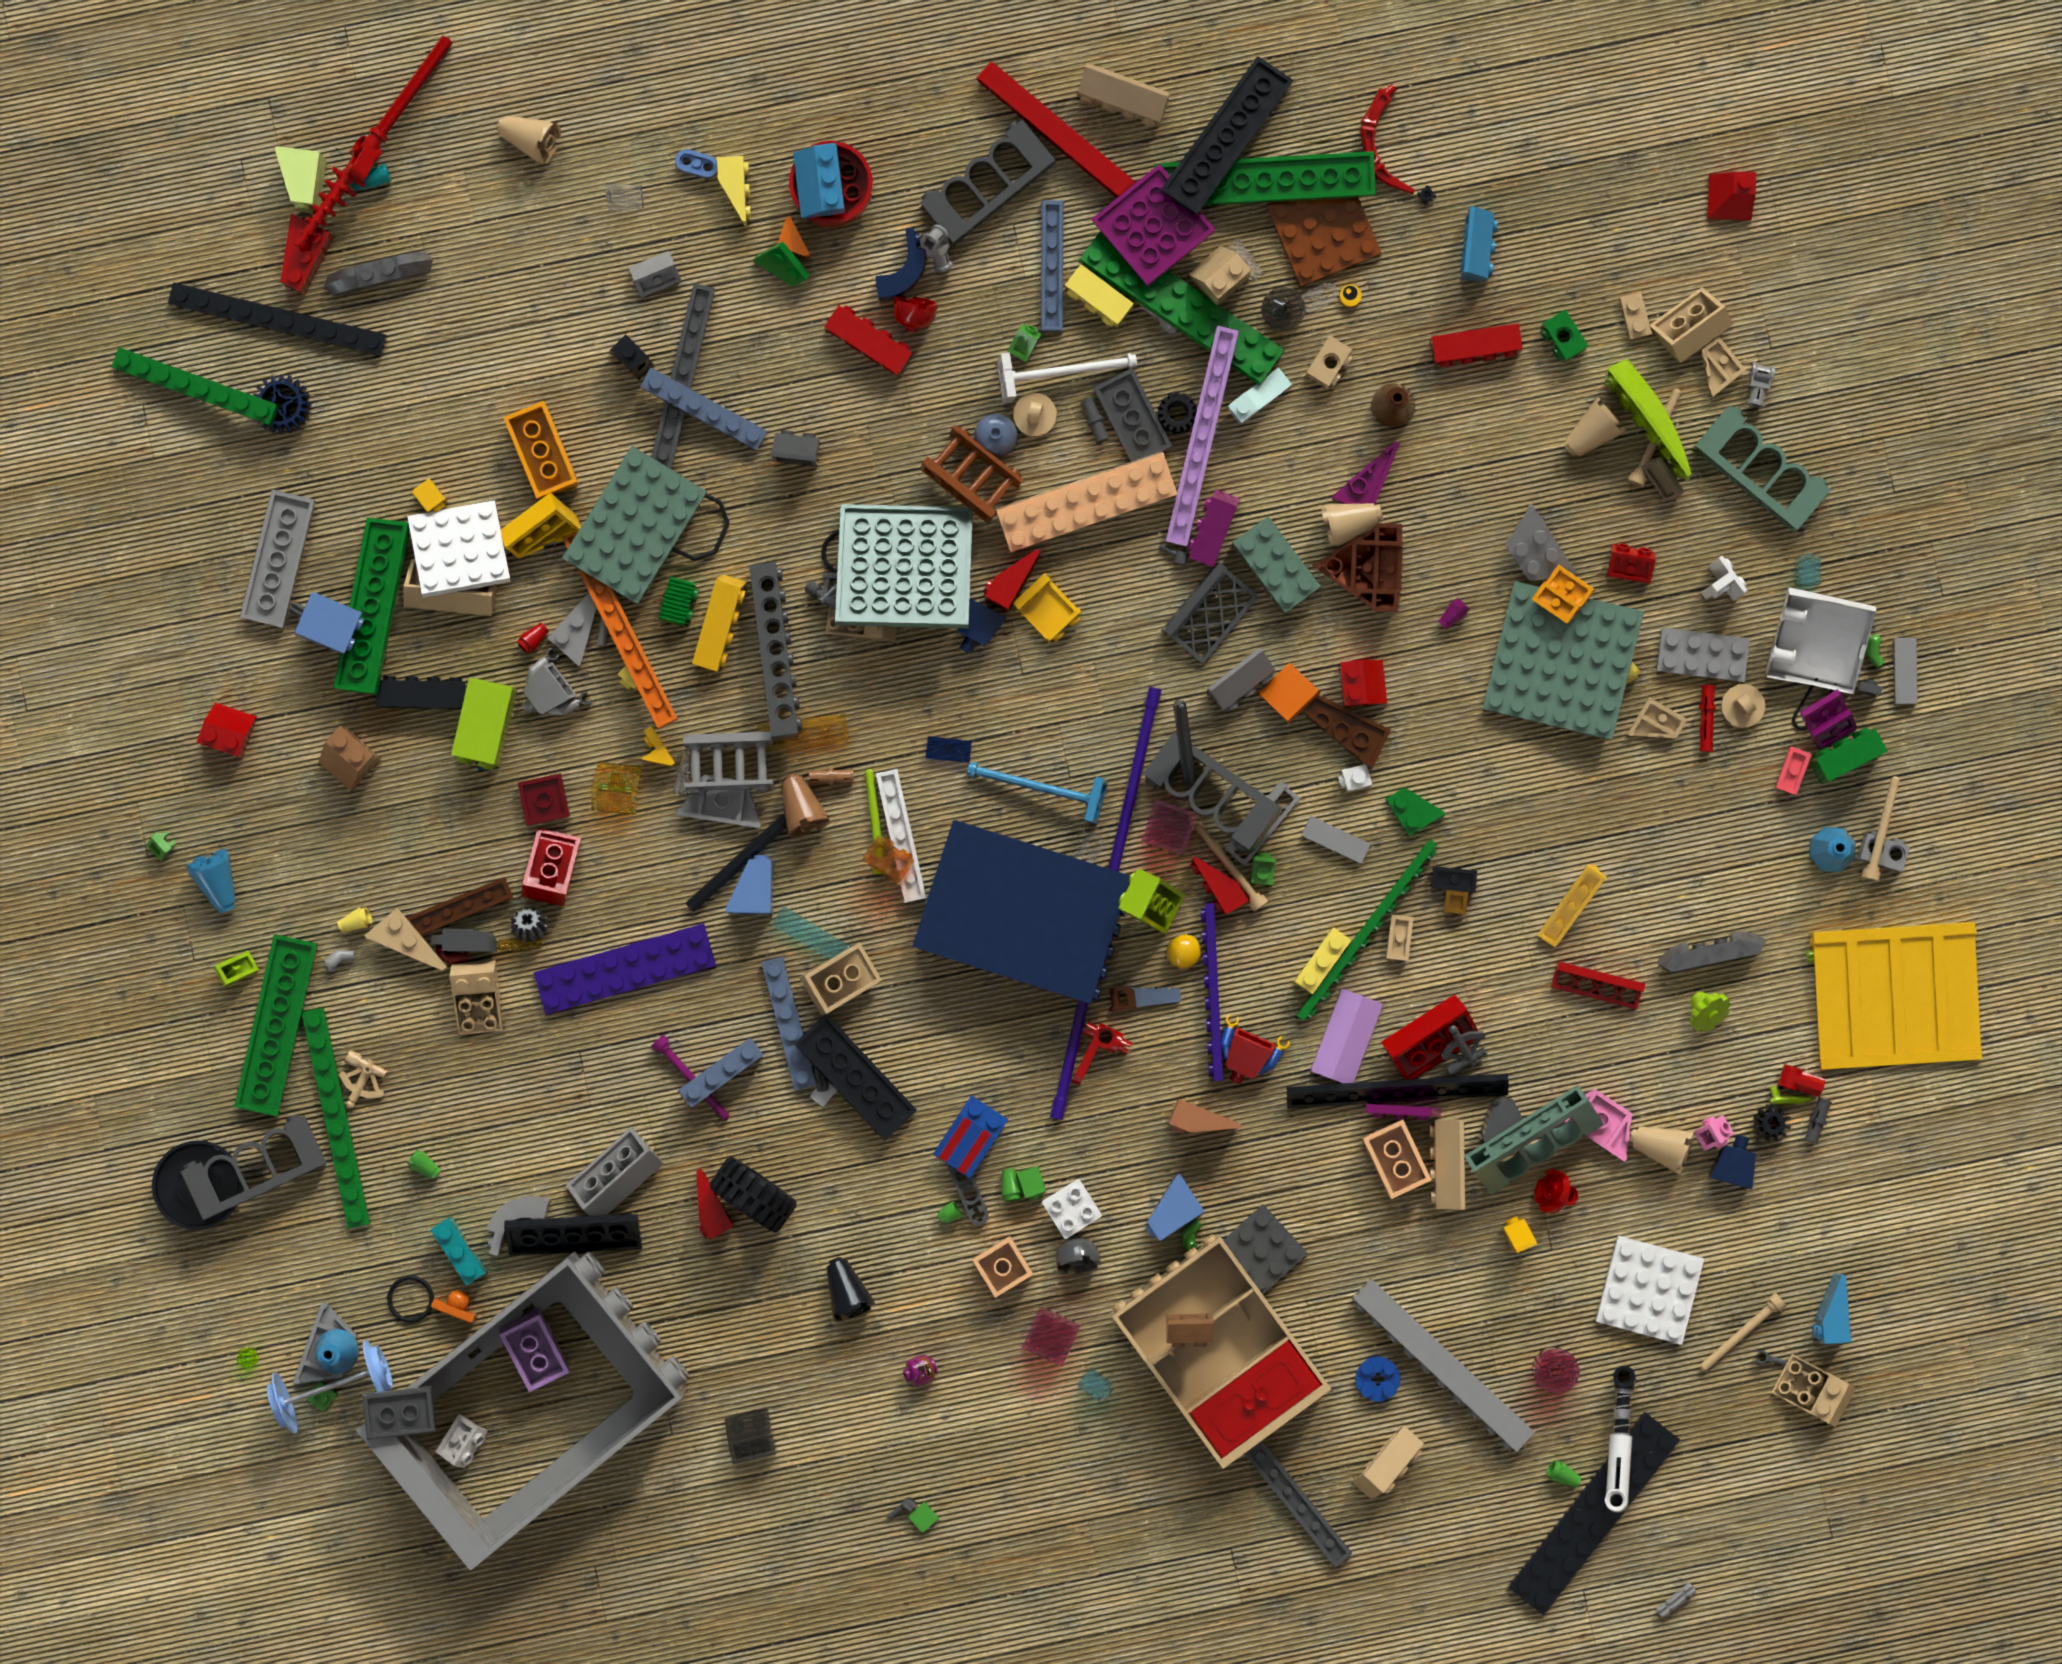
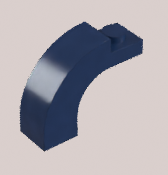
M905 228L908 257L905 265L893 274L876 276L879 301L893 300L896 296L905 295L916 286L923 275L926 265V251L923 248L917 249V247L921 246L919 233L915 234L914 228Z

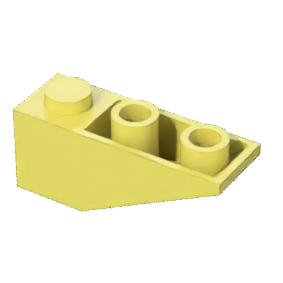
M743 156L717 157L718 181L742 223L746 226L747 219H751V206H747L746 197H750V184H746L745 176L749 175V162H745Z

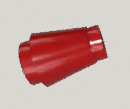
M540 622L521 634L516 643L526 654H529L537 649L549 630Z

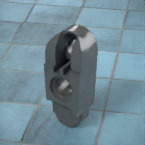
M442 929V935H430V944L442 945V951L497 952V940L491 932H481L479 929Z

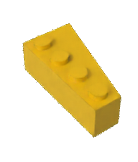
M723 574L715 580L692 664L718 671L721 666H725L728 657L725 651L727 645L730 646L733 640L734 633L731 632L739 619L740 613L738 609L745 598L746 581Z

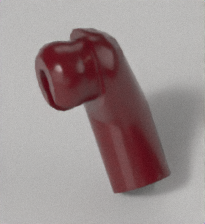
M442 946L436 947V953L443 962L448 964L467 962L466 951L447 953V951H442Z

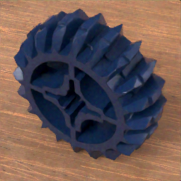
M280 374L277 381L273 375L270 378L271 383L264 379L265 387L262 388L258 385L256 388L260 391V394L253 393V396L266 400L267 396L273 391L272 403L279 405L280 398L286 402L283 404V411L281 408H278L277 411L283 421H273L272 426L263 423L262 427L267 429L270 426V432L272 433L278 427L280 434L284 433V428L286 427V430L292 433V425L299 429L300 425L297 423L299 420L302 423H306V419L302 416L303 414L310 415V412L305 407H311L312 404L305 400L311 396L309 393H304L307 388L304 385L300 386L301 382L298 379L293 382V377L289 375L285 381L284 375ZM280 388H290L295 391L297 396L285 397ZM298 403L295 414L289 418L290 409Z

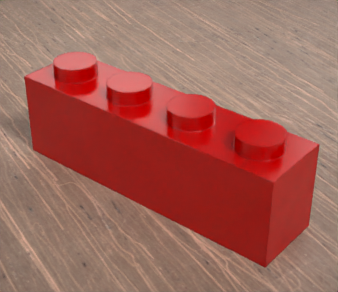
M838 305L825 324V331L899 378L913 356L910 351L911 347L902 341L898 344L891 339L893 336L884 329L878 331L873 327L874 323L863 317L861 320L855 316L856 312L845 305L843 308Z
M1519 323L1432 336L1430 339L1434 366L1440 365V368L1451 367L1455 362H1461L1462 365L1475 363V359L1482 358L1484 362L1496 360V356L1505 355V358L1517 357L1518 353H1521L1523 350Z

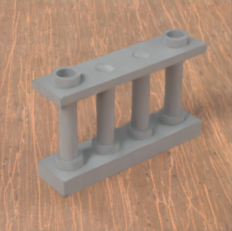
M771 732L683 735V745L691 751L692 782L684 783L685 790L690 791V794H702L703 791L735 789H756L758 792H767L769 788H774L773 779H767L766 748H768V745H773ZM755 745V748H757L758 780H745L744 749L746 746ZM733 746V749H735L736 781H723L722 750L724 747ZM702 747H711V750H713L714 782H700V751Z

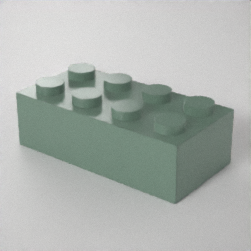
M1269 516L1232 542V547L1283 615L1320 589L1319 583Z

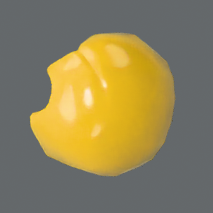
M1188 934L1171 939L1166 948L1168 961L1172 966L1180 969L1196 964L1202 954L1201 944L1195 937Z

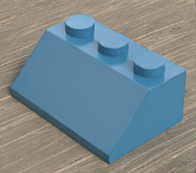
M836 143L814 145L794 152L801 219L844 214L845 207Z
M1470 206L1465 221L1460 280L1486 282L1488 276H1492L1493 263H1490V254L1494 255L1496 243L1492 241V234L1497 232L1498 220H1494L1495 213Z

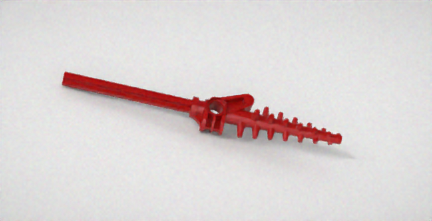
M444 35L441 36L378 125L370 128L368 136L361 135L353 148L349 151L352 158L343 171L334 166L331 168L338 179L335 183L328 179L325 180L330 191H328L327 195L321 191L318 193L323 201L319 207L315 204L312 205L315 213L312 218H305L308 224L304 230H299L300 236L294 243L296 247L300 249L303 246L305 247L311 235L314 237L317 235L315 230L318 226L322 225L325 227L327 225L324 219L328 214L333 217L336 216V212L333 210L336 203L342 207L346 206V203L341 198L344 193L352 197L356 196V193L350 188L353 182L363 188L366 184L363 181L366 179L373 163L382 153L380 145L387 141L388 137L386 135L453 44L449 38H446Z

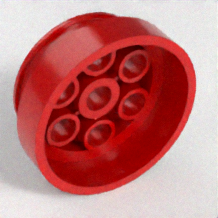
M822 141L811 146L836 143L845 213L806 219L825 227L846 225L857 219L870 203L873 193L871 169L864 156L854 147L839 141ZM793 163L789 175V189L793 203L800 212L795 163ZM846 168H851L854 170V175L847 178L842 175V172ZM855 189L859 192V195L855 199H850L847 197L849 190Z

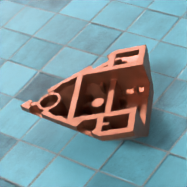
M1379 523L1371 530L1356 537L1312 566L1376 612H1398L1402 583V524Z

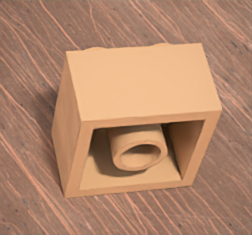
M1011 1236L1006 1237L972 1258L995 1298L1033 1275L1031 1268Z

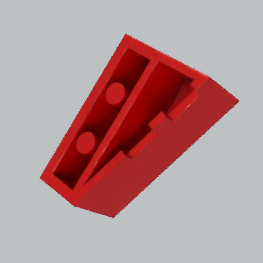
M291 213L280 282L284 286L305 295L334 237L330 232L318 227L315 230L317 235L315 237L311 235L305 247L303 246L301 249L296 247L294 243L300 236L298 232L301 229L304 230L308 223Z

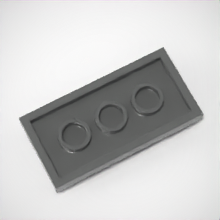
M1133 368L1093 387L1130 462L1163 452L1172 447Z

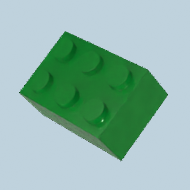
M1868 727L1851 734L1853 739L1843 738L1832 744L1833 749L1829 750L1827 747L1812 754L1814 759L1810 760L1809 763L1820 784L1830 782L1888 752L1876 728L1871 730Z

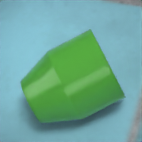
M954 1201L945 1205L937 1214L941 1223H950L962 1217Z

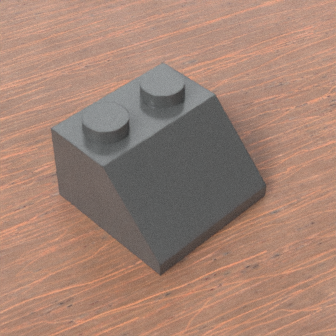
M781 430V433H775L771 458L773 462L817 467L820 439L816 438V434L803 433V436L794 435L793 431Z
M1502 1096L1491 1102L1493 1106L1487 1110L1478 1137L1480 1142L1485 1143L1523 1119L1512 1098L1506 1099V1097Z

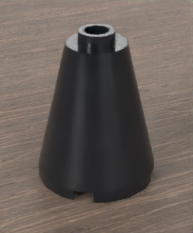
M837 1257L829 1261L830 1265L826 1269L832 1315L835 1322L843 1321L842 1316L846 1315L849 1319L870 1311V1306H876L870 1293L847 1259L842 1260V1257Z

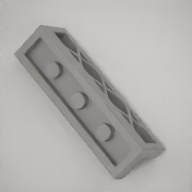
M1282 781L1276 785L1267 797L1273 802L1276 801V804L1279 805L1278 797L1285 791L1293 798V801L1289 806L1281 807L1285 811L1278 816L1276 822L1273 823L1254 851L1249 853L1245 860L1234 852L1237 848L1234 846L1235 841L1233 839L1224 849L1243 866L1249 862L1300 799Z

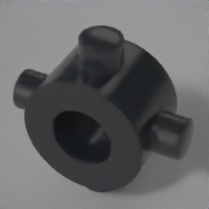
M1428 185L1421 192H1417V196L1424 202V205H1428L1432 198H1436V194L1433 193Z

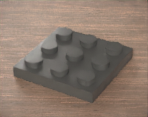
M1264 1204L1257 1208L1223 1239L1262 1294L1308 1254Z

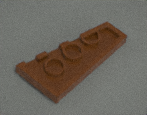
M1320 695L1301 712L1371 770L1391 729Z

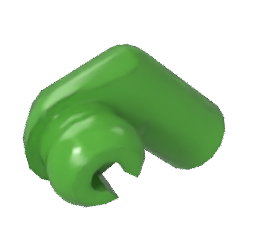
M1874 634L1869 637L1865 655L1877 669L1885 661L1878 653L1882 638Z
M1196 1218L1181 1232L1182 1246L1186 1251L1193 1247L1197 1248L1195 1233L1203 1225Z

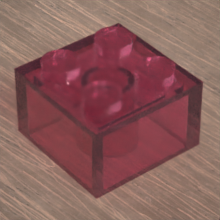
M1156 799L1141 843L1183 857L1198 814Z
M1040 1306L1022 1348L1063 1366L1081 1324Z

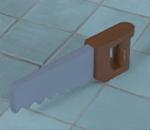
M1130 986L1110 988L1112 1002L1110 1011L1181 1001L1180 987L1177 989L1165 987L1163 990L1161 987L1157 989L1152 987L1150 990L1148 987L1144 989L1139 987L1136 990L1135 987ZM1119 991H1123L1127 995L1128 1005L1121 1006Z

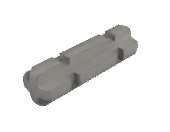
M1687 1583L1682 1587L1683 1590H1678L1666 1600L1665 1604L1659 1605L1656 1608L1657 1612L1661 1617H1667L1671 1610H1676L1686 1602V1598H1691L1696 1594L1695 1588L1690 1583Z

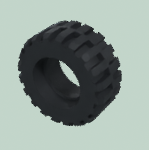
M732 1156L725 1160L710 1182V1189L718 1196L774 1233L781 1230L796 1208L797 1201Z

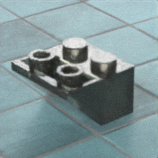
M768 1408L724 1419L733 1464L778 1453Z

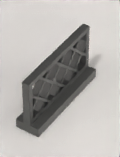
M1216 562L1214 567L1209 570L1161 631L1172 638L1201 664H1204L1258 598V595L1228 571L1223 564ZM1225 575L1232 580V590H1221L1220 581ZM1236 584L1242 589H1236ZM1237 591H1245L1251 596L1246 604L1237 605ZM1233 592L1234 605L1222 606L1221 593ZM1218 593L1219 606L1207 608L1206 598L1208 595ZM1224 608H1234L1235 617L1232 621L1223 620ZM1219 609L1220 622L1208 623L1207 610ZM1204 610L1205 623L1193 625L1192 615L1195 611ZM1210 625L1221 626V634L1218 638H1210ZM1205 626L1206 639L1194 640L1193 627ZM1190 627V641H1182L1176 636L1182 628ZM1207 641V652L1201 657L1195 652V643ZM1186 643H1191L1192 649Z

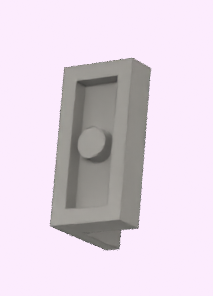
M669 251L629 267L641 298L681 282Z

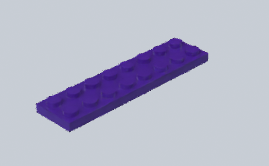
M703 923L536 971L534 975L545 1014L548 1015L716 966L706 927Z

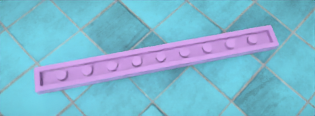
M1217 326L1166 542L1188 546L1239 334L1238 330Z

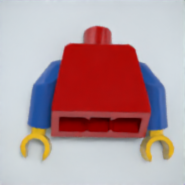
M1228 1014L1226 1017L1227 1027L1224 1028L1221 1038L1222 1057L1227 1060L1226 1067L1233 1070L1230 1080L1236 1084H1241L1245 1076L1254 1079L1257 1074L1263 1075L1273 1069L1282 1055V1050L1286 1049L1290 1042L1288 1040L1283 1047L1279 1044L1282 1036L1278 1037L1274 1044L1236 1027L1239 1023L1238 1016L1236 1022L1231 1024L1228 1022L1230 1016Z

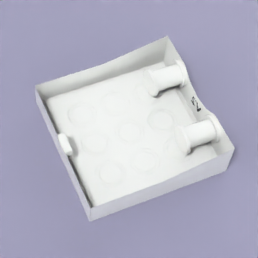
M1788 587L1766 668L1767 677L1810 684L1832 690L1838 689L1841 692L1854 694L1875 619L1876 607Z

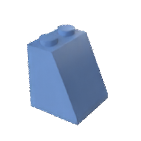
M312 592L295 630V636L345 654L346 650L351 651L355 642L352 635L355 630H360L364 621L363 618H360L362 612Z
M754 855V859L748 860L727 904L726 913L773 914L774 861L769 860V856Z
M1179 1173L1173 1177L1147 1219L1149 1225L1146 1229L1153 1239L1157 1237L1161 1241L1205 1212Z

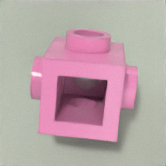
M1724 1115L1714 1118V1116L1706 1118L1702 1121L1703 1126L1694 1131L1704 1151L1713 1147L1719 1149L1729 1143L1727 1139L1734 1135Z

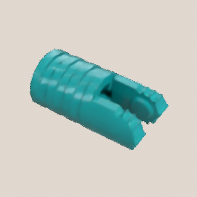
M386 164L370 169L366 179L363 181L366 184L364 188L355 182L350 187L357 191L368 187L371 189L392 182Z

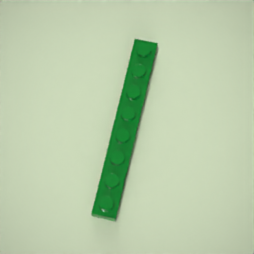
M118 347L111 366L113 369L272 426L279 405L120 347Z

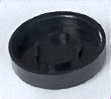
M188 1141L173 1147L160 1159L152 1178V1193L158 1209L170 1222L189 1230H206L223 1223L236 1210L237 1206L202 1221L180 1173L184 1170L183 1166L192 1161H196V1164L202 1162L204 1167L213 1156L227 1155L232 1158L224 1148L208 1141ZM217 1161L209 1167L208 1177L220 1202L242 1193L243 1188L233 1167L229 1163Z

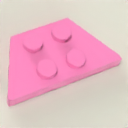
M1593 1089L1585 1095L1604 1125L1586 1137L1625 1162L1627 1160L1632 1113L1598 1090Z

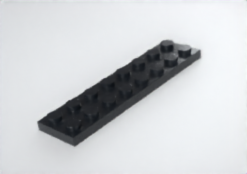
M1257 56L1163 185L1160 193L1194 216H1197L1294 80Z

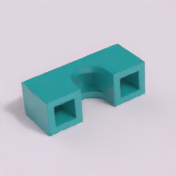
M453 1217L445 1219L430 1229L466 1286L488 1273L477 1254L473 1253L463 1237L464 1234Z

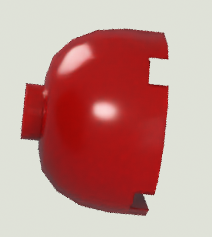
M906 296L894 297L893 313L896 321L906 327V331L919 332V329L928 327L935 320L938 303L935 304V301L913 296V299L906 300Z

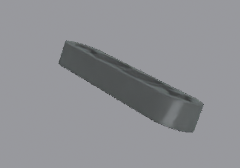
M947 1164L969 1220L974 1225H983L988 1220L989 1215L974 1176L972 1175L970 1179L967 1178L960 1181L955 1176L956 1170ZM971 1188L976 1191L977 1196L975 1200L967 1201L964 1198V1191ZM979 1200L981 1205H977L978 1210L985 1213L980 1222L978 1219L972 1218L975 1214L974 1208L972 1207L969 1210L967 1205L975 1204Z

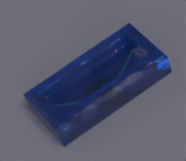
M928 736L926 759L970 763L972 741Z

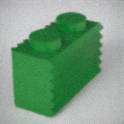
M669 577L659 615L660 621L686 627L687 623H691L694 613L693 610H690L692 601L696 602L699 594V589H696V583Z

